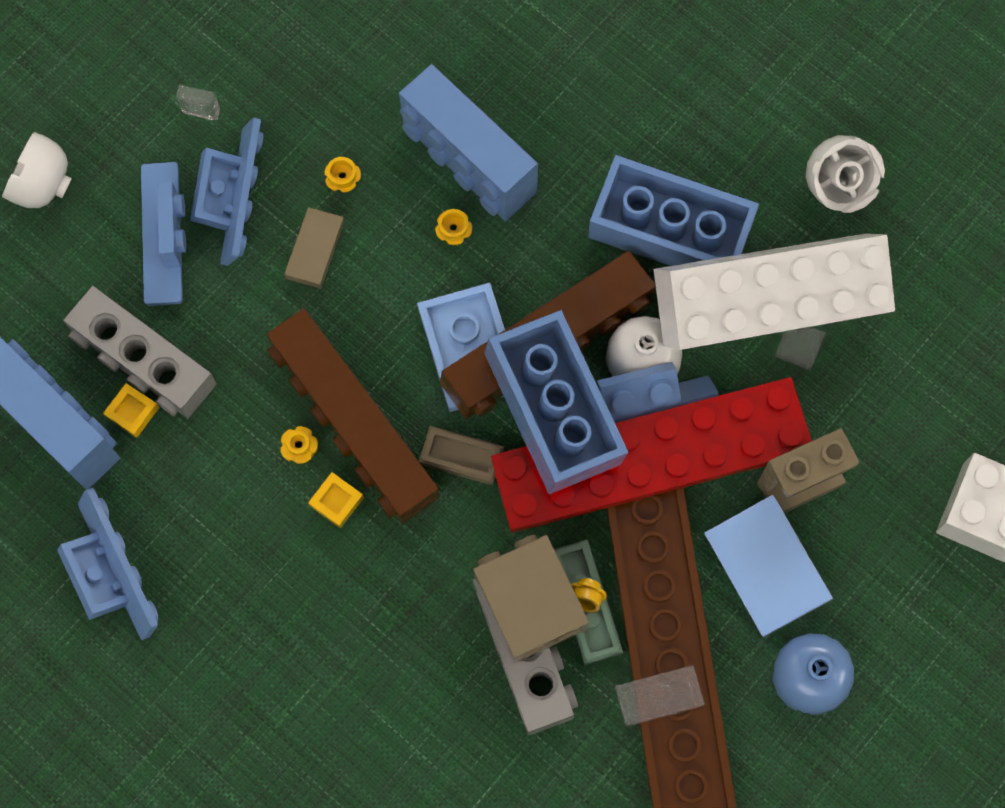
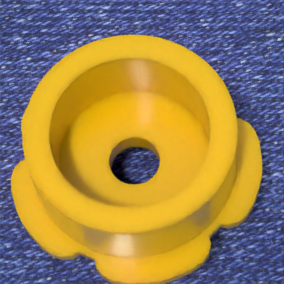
M346 157L334 158L329 162L324 171L325 176H327L325 179L327 186L333 191L340 190L343 193L353 190L356 187L355 183L361 178L359 167L355 166L354 162ZM345 173L346 177L340 178L339 175Z
M458 209L446 210L437 219L436 235L440 240H446L449 245L461 244L464 238H468L472 233V224L468 222L467 214ZM456 225L457 229L451 230L450 227Z
M298 426L295 430L289 429L281 437L282 447L280 451L282 456L288 461H293L297 464L306 463L311 460L314 453L318 450V440L312 436V431L307 427ZM302 442V447L296 448L295 444Z
M581 578L578 580V583L571 584L584 612L593 613L600 610L603 600H606L607 594L601 589L599 582L589 578Z

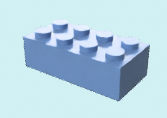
M431 64L399 92L400 113L403 118L402 128L404 132L414 142L420 140L428 148L430 157L439 166L443 167L446 165L455 173L453 174L455 180L464 190L469 191L472 189L480 197L481 205L492 216L498 214L506 222L537 193L538 163L434 65Z
M615 155L590 219L588 238L669 266L740 255L746 244L759 203Z
M562 310L488 339L484 354L549 494L622 464L629 452Z
M0 337V405L86 490L89 489L121 459L113 450L117 442L94 417H90L82 406L56 383L54 378L42 366L37 365L14 339L7 344Z

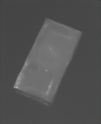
M693 665L615 686L625 727L705 705Z

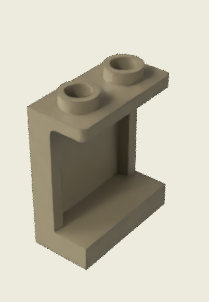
M840 428L770 460L757 484L764 498L774 495L783 513L844 486L846 481L842 473L855 468L859 464V460L845 433Z
M536 535L525 537L514 544L515 550L502 556L499 551L486 555L478 560L479 566L473 569L474 577L477 583H479L508 644V650L514 663L587 630L589 626L585 612L547 535L537 539Z

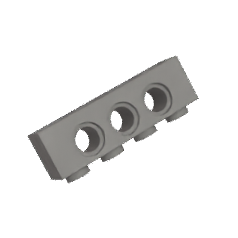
M94 286L89 289L63 320L71 331L68 337L84 350L91 346L100 353L97 359L113 372L120 368L130 375L126 380L134 388L143 394L150 390L159 397L156 403L172 416L179 412L189 419L217 385L209 371ZM117 328L116 334L112 338L107 340L101 339V335L106 329ZM138 349L146 350L143 359L137 362L130 361V356L134 351ZM164 372H176L175 378L170 383H159V378Z
M474 579L473 583L527 735L530 736L573 720L574 713L572 709L577 708L578 703L571 684L563 686L558 671L563 670L564 665L557 647L544 649L531 658H525L514 663L508 650V644L479 583ZM538 676L548 678L552 683L551 692L545 696L533 694L529 688V683L533 678Z

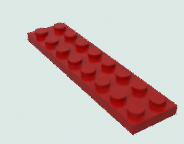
M789 377L617 422L615 425L629 452L622 464L552 494L548 493L527 446L491 455V462L510 532L514 533L767 466L770 460L810 443L812 439L792 378Z

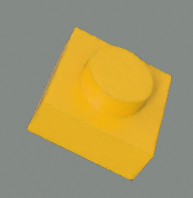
M126 383L104 411L103 415L137 438L160 407L156 402Z
M331 472L308 504L341 529L364 499V496Z

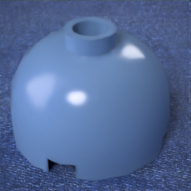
M808 633L793 638L781 648L774 662L772 681L778 696L788 707L803 713H810V715H820L834 710L847 699L854 683V665L849 652L839 641L824 634Z

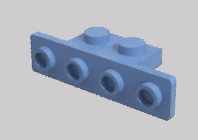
M254 117L242 129L238 156L207 147L201 153L190 221L225 230L220 264L229 266L238 257L243 255L247 242V237L242 234L244 222L248 221L252 211V201L248 200L249 190L256 182L258 167L254 166L255 154L259 153L263 142V133L259 132L261 119Z
M176 162L143 164L141 166L144 302L147 306L181 304L183 302L182 252H186L185 231L181 230V217H185V200L183 194H180L179 166Z
M673 362L597 381L598 389L615 423L719 396L718 390L709 376L678 383L677 371Z
M94 488L84 491L78 506L91 534L60 544L57 551L89 620L126 607L140 639L150 638L158 626L157 610L154 604L145 598L141 589L142 581L136 567L130 566L125 555L124 540L120 533L114 532L106 502L103 498H98Z

